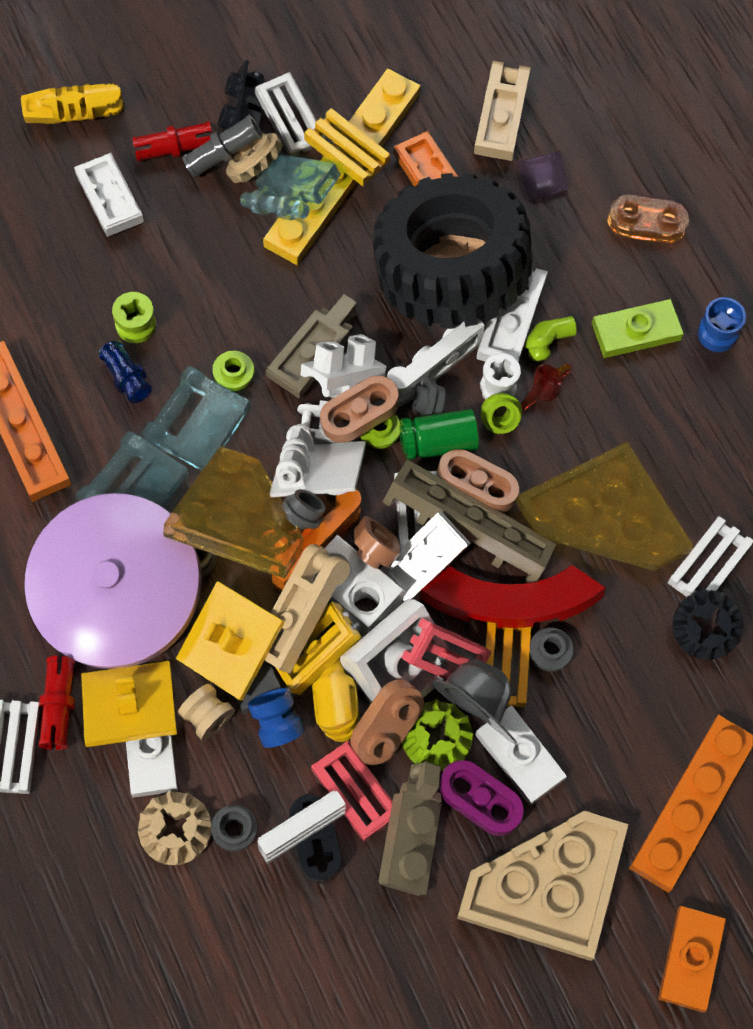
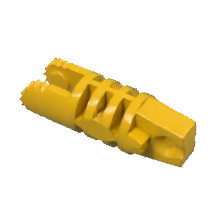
M108 83L107 85H73L72 87L64 86L57 89L55 87L21 96L22 112L26 123L60 124L61 122L69 123L86 119L95 120L98 117L119 115L125 106L122 90L118 87V84L114 85V83Z

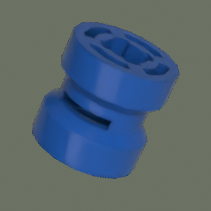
M720 297L709 303L697 332L699 341L705 348L714 352H724L734 346L746 322V312L740 302L733 298Z
M283 687L267 691L254 697L247 703L252 718L259 721L260 729L258 735L262 746L265 748L291 742L300 737L305 731L300 717L294 715L291 709L294 700L289 688Z

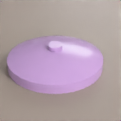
M116 493L97 495L81 500L60 512L49 522L37 538L28 558L25 572L26 602L33 622L41 635L65 656L73 658L81 664L101 669L136 666L159 656L170 648L190 624L198 606L201 593V566L196 548L190 536L177 519L166 509L150 500L135 495Z

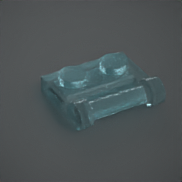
M186 366L179 377L180 384L154 422H148L141 434L151 444L207 474L250 409V401L206 378L196 368ZM194 391L203 395L204 397L177 437L169 434L167 431Z
M128 431L120 440L121 447L90 485L82 486L75 495L76 499L81 501L104 494L134 457H140L142 460L115 493L142 497L163 507L189 475L188 469L140 436Z

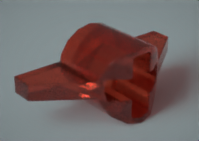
M568 363L558 368L548 364L538 366L531 387L532 391L521 402L522 409L526 410L537 399L545 402L555 399L559 395L563 377L571 371L572 367Z

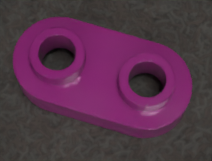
M460 760L453 762L443 771L439 789L442 798L448 805L491 835L505 836L516 830L522 820L524 809L520 797L514 791L470 761ZM458 780H464L469 784L470 791L465 794L458 793L454 789L453 784ZM494 807L504 808L507 812V818L502 821L494 819L491 815V809Z

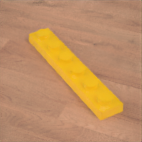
M387 68L349 122L379 146L383 147L419 97L421 85ZM333 142L332 146L366 171L367 168L354 157L348 156L341 150L340 146ZM323 156L263 238L264 247L298 266L357 182Z

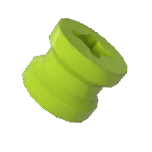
M140 292L124 293L116 299L112 307V314L117 334L129 343H141L151 338L156 330V319L151 300ZM136 312L134 316L127 317V315Z

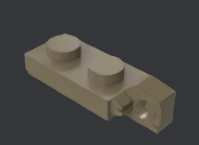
M343 294L330 311L324 307L320 311L315 310L268 366L266 376L300 399L316 380L314 377L305 378L300 375L301 364L314 361L316 343L331 341L343 346L347 342L353 331V326L350 323L358 312L356 311L357 302Z
M428 762L412 764L408 782L402 783L400 792L394 794L378 880L379 885L417 896L427 894L441 810V793L436 792L439 788L440 766Z

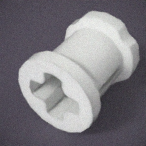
M497 353L485 361L483 377L480 382L482 396L485 400L499 392H506L515 396L517 391L516 383L519 380L521 371L518 361L513 356L506 353Z

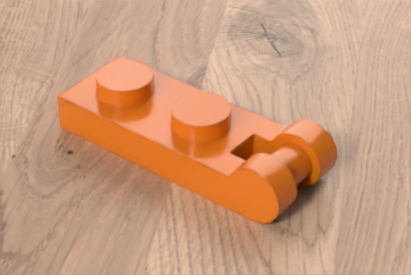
M357 489L356 491L336 495V506L324 517L322 524L316 529H305L301 535V542L293 550L286 548L274 560L272 564L273 570L271 571L272 584L280 593L307 546L317 544L325 548L337 535L343 538L359 521L361 515V494Z

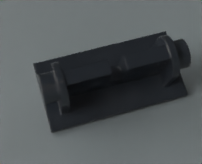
M248 60L244 61L237 73L232 71L227 79L224 94L229 95L228 103L223 106L217 124L218 127L222 128V132L245 119L248 115H251L259 126L261 113L250 110L248 107L261 110L262 106L255 95V87L266 83V81L264 80V75L260 72H247Z

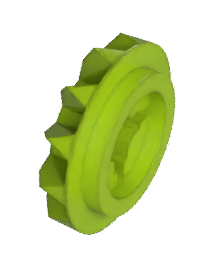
M438 699L424 703L420 716L402 741L405 753L415 764L428 762L440 766V771H444L453 762L464 760L470 751L473 739L468 716L464 715L456 707L455 703L448 704L440 702ZM445 720L446 728L444 734L450 738L449 741L439 740L436 745L433 744L431 750H428L430 734L425 731V728L435 729L438 724Z

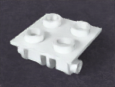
M297 424L289 428L286 435L287 441L283 445L280 461L277 465L276 474L269 493L270 497H287L294 494L298 489L307 490L313 494L328 493L330 495H341L346 492L356 491L366 441L314 445L312 433L307 426Z

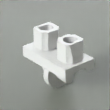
M359 334L349 336L347 354H344V346L336 342L324 341L316 343L314 361L302 363L300 375L305 378L314 377L322 387L323 396L333 399L369 377H385L386 365L375 360L376 341Z

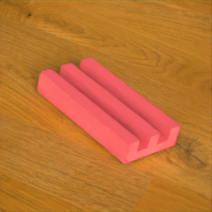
M421 618L418 626L422 628L419 636L413 634L410 643L414 647L411 652L405 650L401 658L411 665L447 680L454 671L422 658L426 651L458 665L467 663L470 659L431 642L434 635L477 654L476 659L485 663L492 651Z
M346 741L311 766L312 772L328 794L333 790L338 791L346 803V813L344 816L363 842L370 839L371 835L377 831L379 832L389 823L393 801L366 764L354 752L349 741ZM346 756L386 812L383 815L379 816L339 761L341 757ZM328 766L332 767L370 819L371 823L366 826L325 768Z

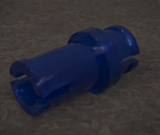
M119 340L109 341L101 347L98 352L100 355L98 356L115 378L113 383L118 392L125 393L130 403L136 404L145 400L151 394L152 386L146 381L147 374L142 366L135 365Z

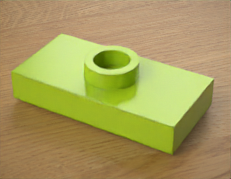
M671 299L594 316L592 320V326L603 358L681 341L683 337V331Z

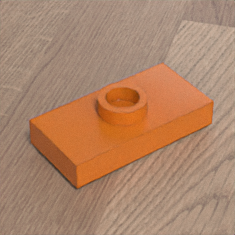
M428 131L394 146L393 155L414 186L418 185L419 180L430 177L431 180L441 178V174L453 173L454 177H458Z
M684 906L677 908L658 1000L702 1013L707 1011L726 921L725 918Z

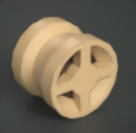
M205 684L191 694L177 713L184 722H191L196 727V735L202 741H206L219 732L235 712V709L228 702L222 703L216 697V689L211 684Z

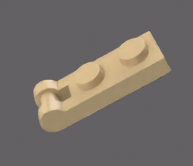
M493 60L474 154L512 161L531 67L519 65V69L505 67L504 62ZM501 82L511 83V84H515V85L504 84V83H501Z
M311 544L305 548L271 611L272 614L285 621L265 658L266 662L281 671L291 673L336 586L342 584L350 573V565L346 560L335 555L329 557L328 551L317 544ZM318 573L314 583H312L315 574Z

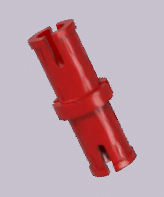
M206 121V123L175 129L174 125L166 127L167 131L132 137L135 148L151 145L150 148L135 151L137 161L142 162V160L172 154L173 158L181 156L180 152L196 149L211 140L210 135L196 138V136L210 133L212 130L210 121Z
M50 656L46 659L45 693L39 697V708L43 709L38 746L42 749L52 750L53 732L56 731V750H65L68 748L69 712L74 710L75 698L71 697L75 660L62 656L61 673L58 674V656Z

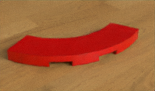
M573 565L552 577L526 584L491 583L470 577L449 566L421 589L420 599L433 608L463 621L469 622L470 618L497 623L498 628L533 627V624L536 622L555 618L562 621L585 611L604 598L606 587Z

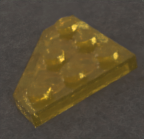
M628 442L519 494L516 499L517 505L532 530L556 543L655 571L689 554L694 547Z
M221 446L164 522L163 536L284 579L302 553L304 541L299 529L287 520L286 513L282 507L283 501L281 497H270L269 493L273 483L260 460Z

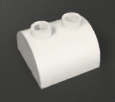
M408 598L340 657L341 665L346 674L356 681V688L370 704L379 691L387 683L394 680L402 679L409 681L421 693L423 698L435 688L432 684L434 679L444 680V678L411 665L401 658L405 650L412 651L414 645L410 643L413 634L420 635L422 628L418 624L421 618L434 623L424 605L414 599ZM433 636L431 642L448 649L442 638ZM426 651L422 657L452 671L459 667L456 663L429 651Z

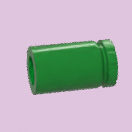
M472 409L419 416L413 418L412 421L410 418L400 420V441L406 460H414L416 456L419 458L440 456L455 449L466 451L478 450L477 423Z

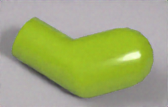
M568 316L538 323L525 340V348L529 349V358L532 361L546 360L551 355L549 345L553 340L576 336L577 330L574 317Z

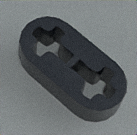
M309 794L297 798L290 808V818L302 811L304 807L310 806L321 799V797ZM332 822L319 830L318 834L310 836L295 846L303 875L309 881L316 884H326L334 880L341 868V852ZM321 843L324 856H332L334 861L328 863L327 871L324 873H319L317 866H308L307 862L314 860L312 844Z

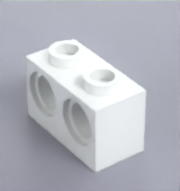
M337 535L324 549L328 551L329 557L335 555L346 560L350 565V573L342 584L336 586L327 605L331 601L340 604L344 609L343 615L349 617L353 623L351 625L352 629L358 630L360 635L364 637L402 604L403 589L381 570L375 569L361 560L356 554L358 551ZM318 573L315 574L312 583H314ZM369 598L375 601L378 606L372 611L364 612L359 610L354 604L360 599Z

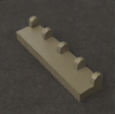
M406 460L382 502L390 507L397 499L420 512L416 522L424 526L428 518L432 519L437 513L443 512L467 540L495 555L491 565L499 569L502 562L506 561L526 572L528 575L525 584L537 582L556 546V543L409 460Z

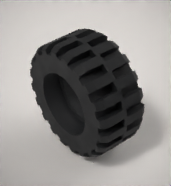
M453 173L441 174V178L433 180L430 177L418 181V185L414 187L408 185L400 190L397 199L392 197L383 207V212L378 215L374 224L375 231L372 234V244L380 288L384 291L385 298L391 306L398 308V312L409 319L417 317V322L431 327L435 323L440 324L442 329H454V325L463 322L465 327L477 325V319L485 318L486 321H489L500 314V309L507 310L517 301V296H521L529 284L528 278L532 275L533 264L530 221L527 217V211L522 202L516 199L515 194L504 186L499 188L498 183L492 179L485 177L483 180H479L475 174L463 173V177H454ZM446 235L476 238L486 242L474 252L460 257L439 258L423 253L430 247L439 244V237Z

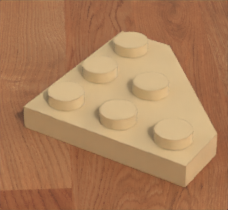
M583 811L546 833L543 832L520 844L489 863L486 862L471 870L457 919L592 961L595 957L629 824Z

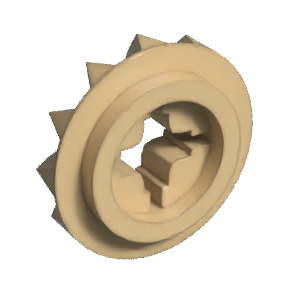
M275 133L262 134V138L253 141L234 153V158L229 161L226 169V174L233 183L248 182L252 177H258L264 169H268L270 163L277 159L278 153L283 146Z
M169 791L157 798H152L145 810L140 813L138 836L143 849L151 858L166 865H181L197 858L208 845L211 837V818L204 803L193 797L189 792ZM164 813L169 817L172 816L176 821L182 817L186 818L187 821L182 825L184 836L187 840L185 843L173 833L167 837L163 836L162 833L167 829L163 816Z

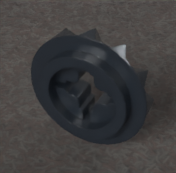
M701 590L685 597L676 608L672 621L674 637L679 646L692 657L709 661L727 656L740 643L744 627L738 605L727 595L714 590ZM716 608H719L716 613L715 623L725 632L724 635L709 632L706 638L703 637L701 642H698L701 637L702 628L696 624L697 621L691 619L692 615L698 618L700 616L708 618L711 613L714 614Z

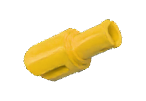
M339 658L313 683L312 690L317 725L328 738L336 742H346L351 739L352 732L358 724L360 715L356 681L349 675H346V671L342 667Z

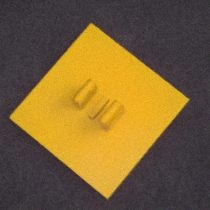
M217 581L176 659L238 700L243 701L285 621Z
M170 661L81 673L85 747L177 734Z

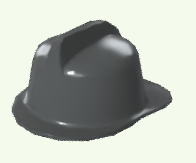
M471 659L467 663L460 665L446 681L434 679L433 686L444 697L466 712L484 720L514 745L517 743L515 738L500 724L511 697V685L502 671L478 659Z

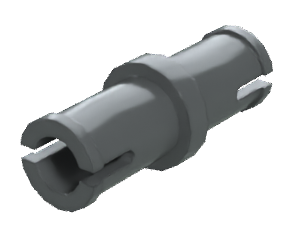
M248 115L245 119L224 132L216 131L211 134V140L192 152L183 155V162L190 174L197 178L201 173L222 160L225 162L232 160L235 152L262 138V132L252 116Z

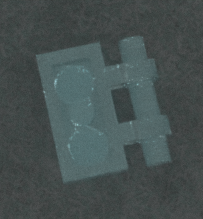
M278 154L277 159L271 162L268 169H264L255 181L259 190H255L253 193L244 192L241 195L240 203L243 207L250 208L256 214L268 215L271 212L276 213L281 219H304L310 211L307 203L320 204L341 176V173L335 163Z

